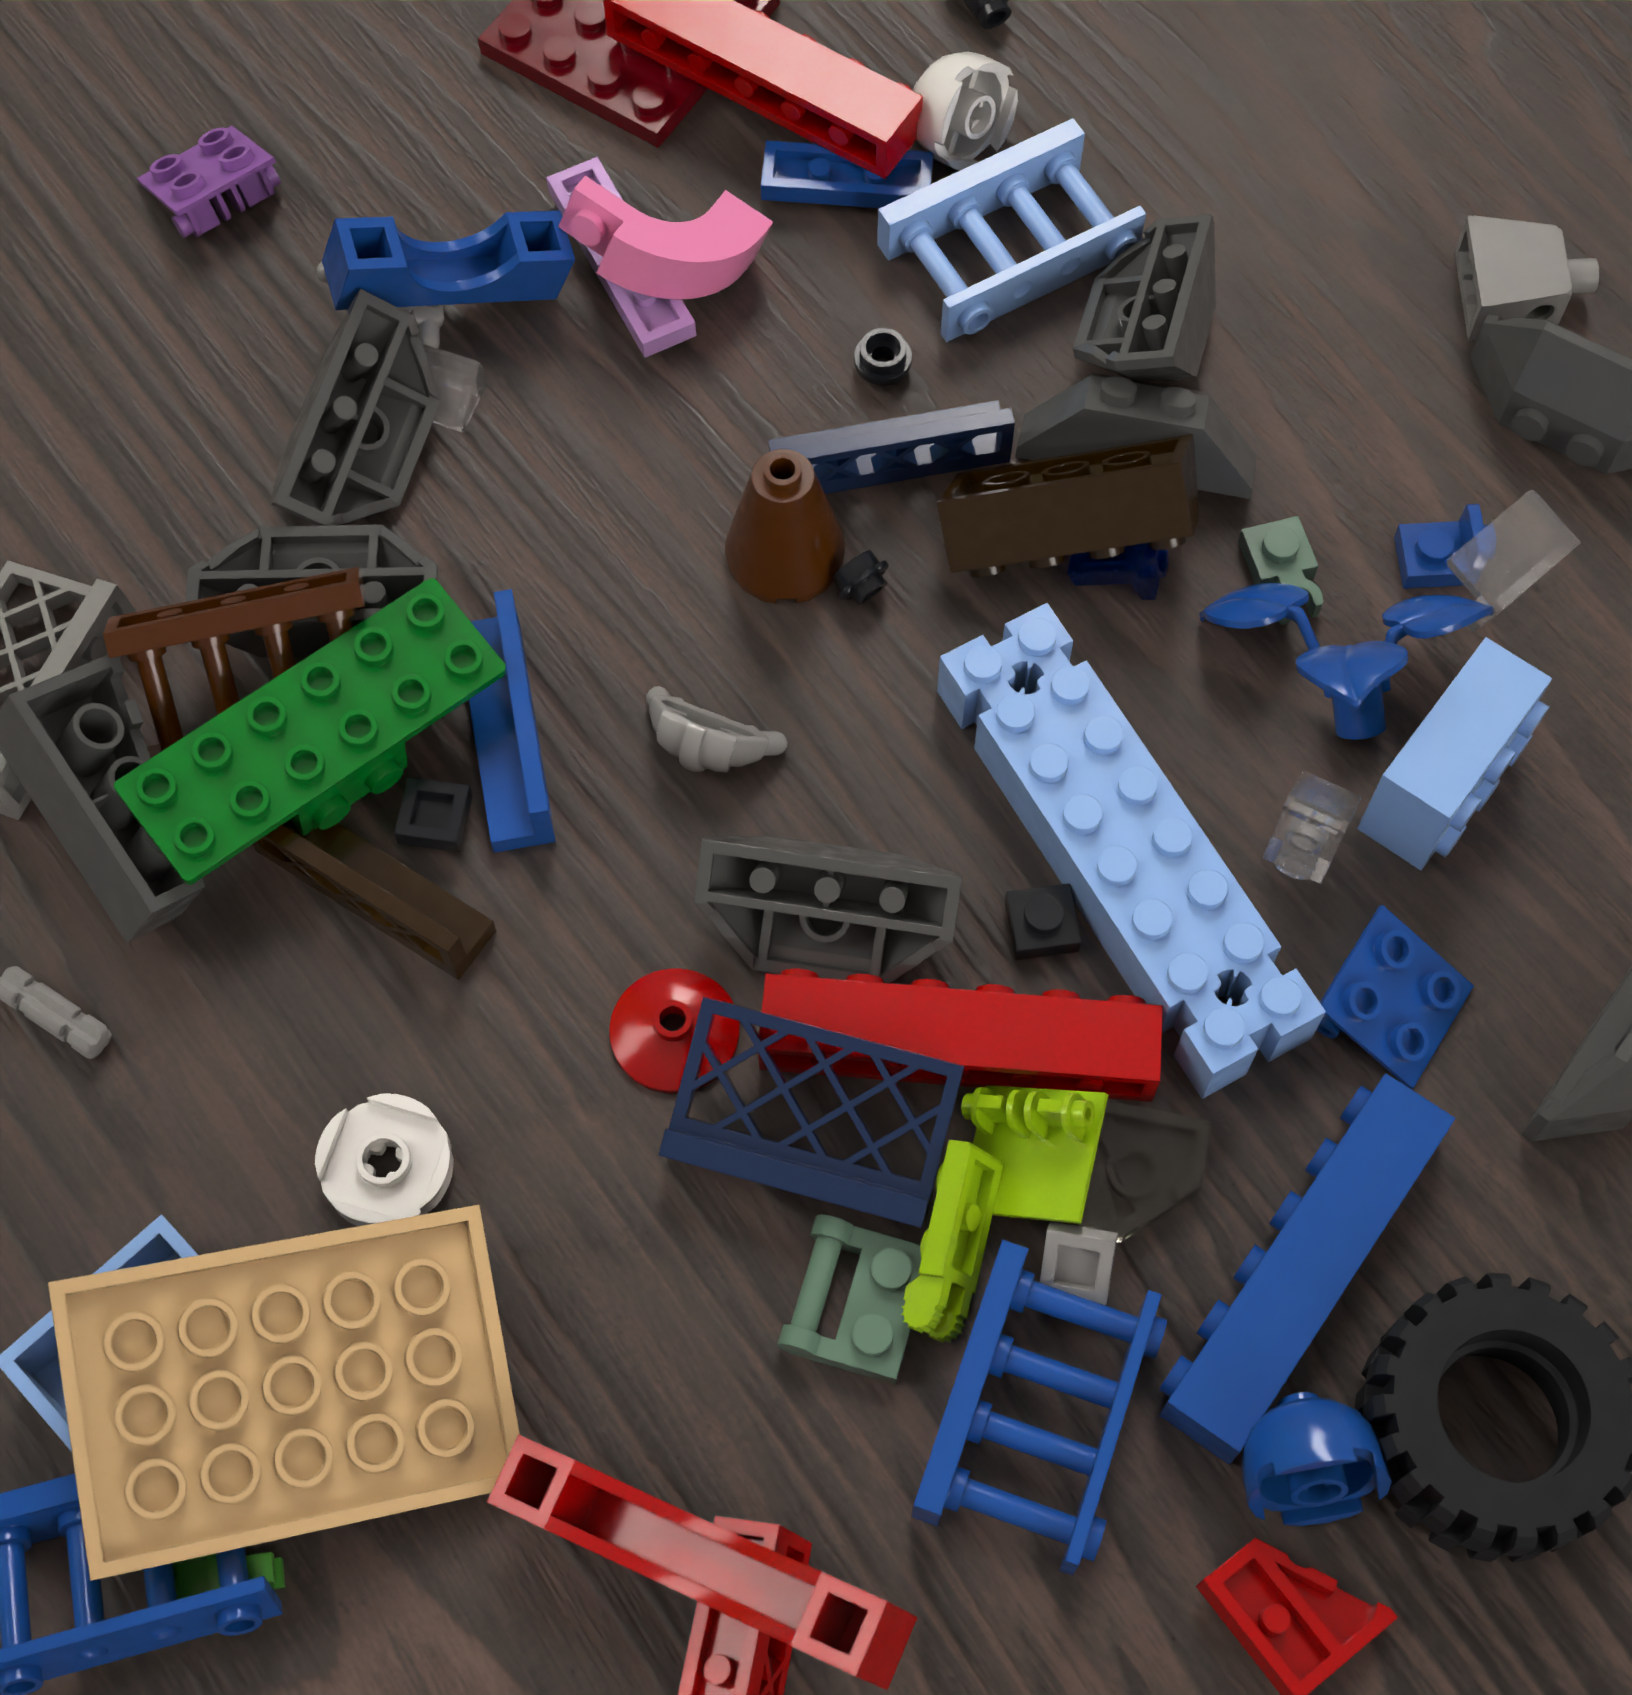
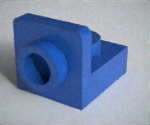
M1466 504L1459 521L1399 524L1394 535L1403 589L1475 585L1485 562L1492 559L1494 552L1493 531L1490 525H1483L1479 504Z

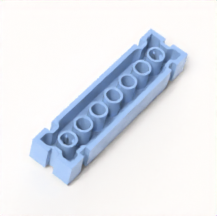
M1045 603L1005 623L1001 642L990 646L984 635H981L941 655L939 659L937 692L961 729L973 723L977 725L975 751L1062 884H1070L1073 902L1134 996L1143 998L1146 1004L1163 1005L1162 1033L1174 1027L1180 1036L1174 1057L1201 1099L1245 1076L1258 1050L1261 1051L1267 1062H1270L1312 1039L1326 1011L1297 968L1283 976L1279 972L1274 962L1282 946L1088 661L1086 660L1076 666H1072L1069 662L1073 639L1049 604ZM1217 997H1224L1225 1000H1228L1227 1004L1222 1003ZM1232 1001H1234L1237 1004V1006H1232Z

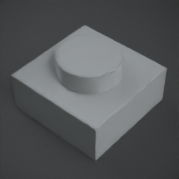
M1050 1221L1046 1233L1040 1283L1107 1305L1118 1233Z

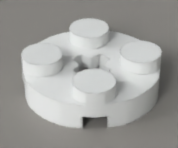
M388 1093L367 1097V1103L359 1104L349 1112L345 1108L335 1115L319 1139L315 1155V1167L324 1195L341 1217L356 1226H363L428 1214L429 1211L437 1206L450 1184L454 1159L446 1131L427 1106L413 1098ZM387 1146L397 1148L396 1158L401 1162L399 1169L396 1172H389L386 1177H376L375 1168L368 1164L371 1154L381 1156L386 1151Z

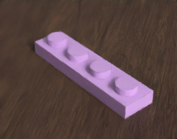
M598 157L546 177L548 192L561 211L562 216L574 188L585 175L622 199ZM577 240L596 273L603 257ZM596 273L644 358L697 336L696 323L682 299H664L636 293L614 284Z

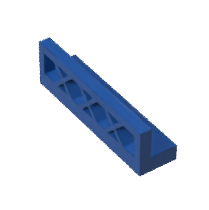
M512 589L493 592L497 617L470 621L506 665L505 676L469 699L489 835L494 853L556 842L521 627Z

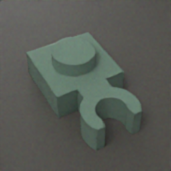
M1299 516L1241 529L1238 543L1254 584L1285 583L1301 587L1308 591L1309 601L1305 605L1311 618L1317 617L1323 605V595L1320 588L1308 579L1315 577L1318 563ZM1283 618L1278 622L1284 625L1288 624L1290 619Z

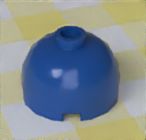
M1300 1392L1282 1398L1278 1402L1277 1407L1269 1410L1252 1427L1244 1446L1241 1459L1242 1480L1248 1507L1257 1518L1265 1520L1263 1509L1265 1508L1270 1511L1281 1512L1283 1525L1325 1524L1362 1512L1363 1506L1360 1497L1369 1494L1375 1488L1380 1501L1388 1494L1392 1479L1388 1464L1384 1460L1378 1443L1379 1439L1370 1423L1358 1410L1333 1399L1319 1398L1314 1393Z

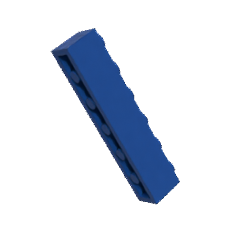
M1387 1073L1384 1074L1373 1092L1362 1085L1359 1087L1339 1118L1350 1125L1349 1129L1339 1144L1326 1137L1304 1170L1315 1178L1306 1194L1302 1198L1292 1190L1289 1192L1269 1223L1280 1233L1267 1252L1255 1244L1234 1275L1233 1279L1244 1286L1231 1307L1218 1299L1196 1332L1207 1343L1194 1362L1181 1355L1159 1388L1162 1393L1170 1397L1159 1416L1229 1465L1244 1447L1252 1427L1264 1416L1456 1119Z

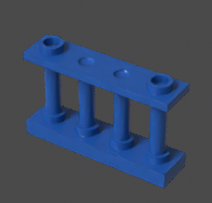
M1002 1239L913 1505L911 1517L938 1527L944 1508L958 1512L959 1506L1067 1544L1059 1571L1073 1575L1080 1564L1081 1558L1094 1562L1103 1537L1107 1520L1094 1515L1142 1358L1146 1356L1155 1360L1163 1339L1167 1319L1156 1316L1162 1294L1148 1290L1140 1306L1138 1316H1134L1034 1281L1035 1274L1023 1270L1029 1248ZM1024 1307L1129 1343L1117 1382L1012 1345L1014 1338L1001 1334L1009 1309L1023 1313ZM1003 1372L1108 1408L1097 1448L991 1411L993 1404L980 1400L988 1374L1001 1378ZM981 1438L1087 1475L1088 1478L1076 1516L970 1479L971 1471L958 1467L966 1440L980 1444Z
M75 1473L0 1493V1695H27L39 1690L45 1680L214 1633L227 1636L245 1634L259 1628L263 1623L262 1620L282 1615V1603L264 1576L249 1580L245 1547L216 1553L220 1588L178 1600L173 1563L143 1569L147 1608L105 1620L101 1579L90 1581ZM62 1536L67 1539L75 1628L32 1640L25 1552L34 1543Z

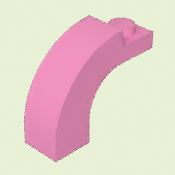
M585 175L574 188L558 227L603 257L596 273L608 281L643 295L681 300L695 299L717 293L738 280L755 259L773 221L727 190L722 193L707 213L697 219L686 222L663 221L638 211Z

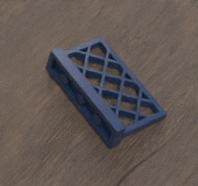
M703 997L669 1128L664 1131L658 1156L921 1228L926 1221L937 1171L965 1066L709 997ZM715 1014L740 1021L754 1044L753 1047L724 1064H721L708 1041ZM754 1025L778 1032L762 1041ZM791 1034L806 1039L819 1064L786 1082L767 1047ZM818 1042L843 1049L827 1058ZM855 1051L870 1055L885 1081L851 1100L831 1065ZM759 1053L778 1088L746 1106L726 1071ZM705 1055L713 1070L699 1078ZM883 1059L909 1067L892 1076ZM918 1069L947 1076L940 1104L916 1118L896 1082ZM824 1070L843 1105L810 1124L791 1088ZM718 1077L737 1112L716 1124L689 1117L695 1090ZM889 1087L908 1123L875 1141L855 1106ZM782 1094L802 1129L779 1142L763 1137L750 1112ZM847 1111L867 1147L846 1159H841L828 1155L814 1130ZM937 1115L930 1141L920 1124ZM741 1118L749 1133L727 1128L726 1126ZM913 1129L927 1153L921 1180L893 1173L879 1148ZM806 1135L815 1151L790 1144ZM871 1153L880 1169L859 1164L856 1161Z

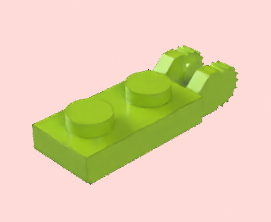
M956 1140L948 1141L944 1162L937 1171L935 1181L937 1194L929 1228L923 1234L920 1245L921 1264L918 1273L921 1275L906 1286L903 1298L905 1304L901 1306L903 1308V1313L901 1314L904 1316L903 1322L908 1324L909 1328L920 1333L926 1332L930 1338L941 1343L945 1341L951 1343L952 1339H957L958 1334H962V1327H965L963 1320L967 1318L972 1293L976 1291L1003 1169L1001 1161L970 1142Z

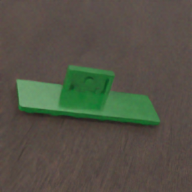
M429 578L115 781L114 789L184 883L192 885L288 820H291L300 833L306 836L317 827L325 830L339 823L349 813L351 805L369 792L379 794L391 788L402 777L403 770L408 767L405 742L505 676L506 665L439 582L434 578Z

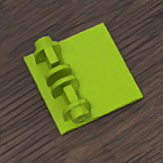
M986 1085V1087H978L974 1093H966L961 1104L962 1115L966 1120H972L976 1126L973 1144L997 1158L1003 1164L992 1216L1081 1224L1108 1100L1107 1093Z

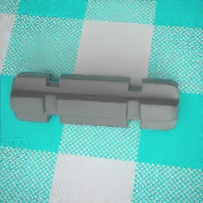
M11 966L0 977V1000L13 1009L23 1012L25 1017L62 1042L72 1045L71 1048L86 1058H96L103 1051L104 1047L109 1044L112 1034L105 1024L90 1014L86 1015L81 1012V1008L44 983L35 981L32 975L20 967Z

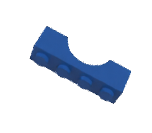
M561 211L506 212L486 229L462 239L446 242H426L408 237L398 229L393 216L335 218L322 258L335 311L348 310L360 289L396 307L557 299L575 261L568 234L558 227L562 219Z

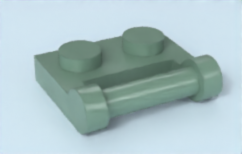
M817 1215L810 1233V1237L815 1240V1244L790 1324L782 1326L776 1346L782 1351L798 1357L896 1385L911 1332L908 1324L903 1322L904 1316L901 1315L903 1313L901 1306L905 1304L903 1298L906 1286L921 1275L918 1273L921 1264L920 1245L853 1226L851 1223L834 1216ZM843 1250L860 1255L837 1336L834 1340L821 1336L816 1332L840 1251Z

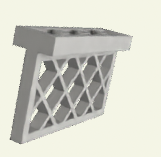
M7 560L0 571V633L2 632L6 646L5 649L0 650V669L11 665L15 681L0 687V706L3 705L8 695L108 655L103 631L109 617L137 612L117 584L96 579L94 584L90 586ZM19 583L34 587L37 599L8 611L6 603ZM74 601L82 602L71 621L59 626L56 625L53 610ZM42 615L46 631L17 643L13 627ZM51 648L52 652L40 671L26 676L22 660ZM0 752V814L19 820L31 801V797Z

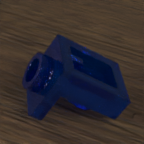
M1148 543L1124 546L1125 551L1122 554L1104 559H1090L1088 552L1071 554L1067 574L1075 586L1132 584L1142 600H1155L1160 578H1164L1168 571L1167 549L1153 550L1149 548Z

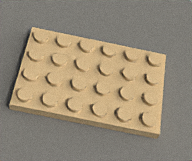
M480 1205L48 1282L90 1581L491 1493L518 1434L520 1435Z

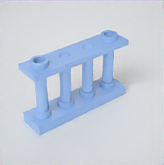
M1073 118L878 209L877 245L887 260H892L906 252H914L947 297L943 299L941 336L946 342L965 333H977L985 328L990 321L1110 264L1126 248L1142 239L1146 212L1141 206L1135 207L1114 218L1079 172L1085 133ZM1052 183L1060 184L1093 228L1066 241L1031 193ZM1004 206H1012L1044 249V252L1017 264L982 216ZM955 229H963L996 275L967 287L934 239Z

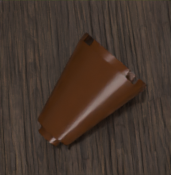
M789 449L770 451L756 461L725 542V553L730 574L743 591L763 602L776 603V599L796 598V603L813 599L829 589L834 582L832 577L842 568L845 553L843 532L812 464L801 453Z

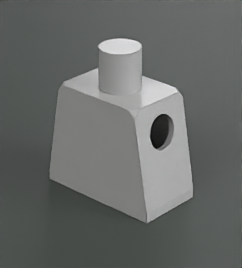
M1467 216L1454 251L1468 341L1477 340L1488 314L1501 316L1504 320L1525 318L1549 321L1557 325L1564 314L1572 294L1595 293L1599 283V264L1597 259H1567L1563 232L1556 225L1483 216Z

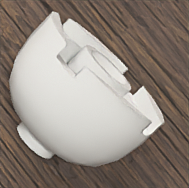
M973 52L945 55L932 63L919 78L913 89L914 92L923 96V106L916 136L923 151L932 152L935 160L959 171L978 163L979 161L974 160V158L989 144L998 151L1005 142L1014 122L1018 103L1017 89L1009 86L1007 75L1014 76L1011 69L1000 62Z

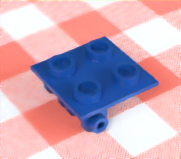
M1380 905L1322 997L1320 1004L1326 1013L1317 1031L1328 1038H1336L1339 1032H1344L1405 1086L1413 1089L1474 985L1384 905Z

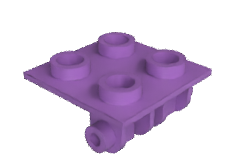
M233 126L228 128L220 127L206 132L199 138L197 145L179 155L170 154L159 158L150 166L149 172L137 178L139 184L176 215L172 217V221L183 238L190 234L197 238L221 224L209 200H211L216 211L224 221L231 219L229 209L221 195L222 192L225 191L234 208L239 213H242L246 210L244 202L247 206L251 207L274 194L273 188L281 184L280 178L272 164L276 163L274 157Z

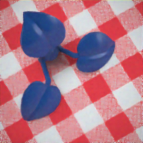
M1261 583L1243 587L1220 597L1201 611L1199 616L1201 622L1206 619L1216 625L1237 629L1261 627L1280 621L1283 618L1294 621L1298 625L1309 650L1296 659L1298 673L1323 689L1325 697L1332 698L1336 735L1344 739L1358 740L1377 736L1386 730L1383 693L1391 690L1390 676L1401 670L1409 660L1407 649L1397 645L1402 638L1407 635L1415 638H1431L1448 634L1466 627L1487 615L1492 616L1494 610L1493 606L1458 596L1424 595L1413 597L1394 604L1382 613L1383 624L1391 627L1386 633L1385 641H1367L1355 645H1330L1320 647L1305 611L1299 607L1309 601L1308 591L1295 585Z

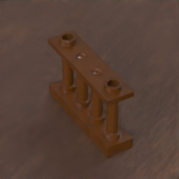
M354 567L109 617L103 631V638L109 658L128 655L129 661L137 663L159 741L157 745L147 746L150 757H154L184 737L162 655L167 652V646L191 642L193 648L200 649L216 712L219 715L240 701L225 642L230 639L229 634L254 629L256 635L263 636L274 679L296 665L288 634V629L293 626L292 621L317 616L318 622L325 623L329 641H333L352 628L350 617L355 614L354 608L365 606L364 583L360 567Z

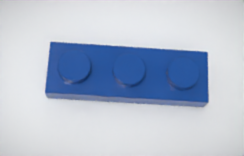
M766 140L761 178V200L882 208L931 185L933 153L929 151L908 150L888 177L883 179L817 144Z

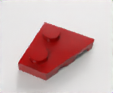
M1256 1537L1196 1585V1588L1280 1695H1308L1398 1618L1388 1606L1380 1602L1372 1606L1337 1588L1338 1580L1313 1567L1304 1568L1296 1565L1289 1559L1286 1553Z

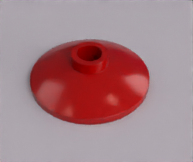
M671 968L647 974L629 986L614 1007L609 1028L612 1051L622 1070L632 1080L647 1089L660 1093L678 1094L703 997L734 1004L729 994L721 985L712 978L697 971ZM669 1014H679L686 1020L683 1027L676 1031L666 1030L662 1027L661 1022ZM715 1014L708 1041L721 1064H724L731 1060L736 1053L739 1043L740 1025L738 1020ZM705 1055L699 1078L713 1070ZM714 1078V1079H712L711 1081L707 1082L706 1084L700 1086L699 1088H702V1087L708 1085L709 1083H711L712 1081H714L716 1078Z

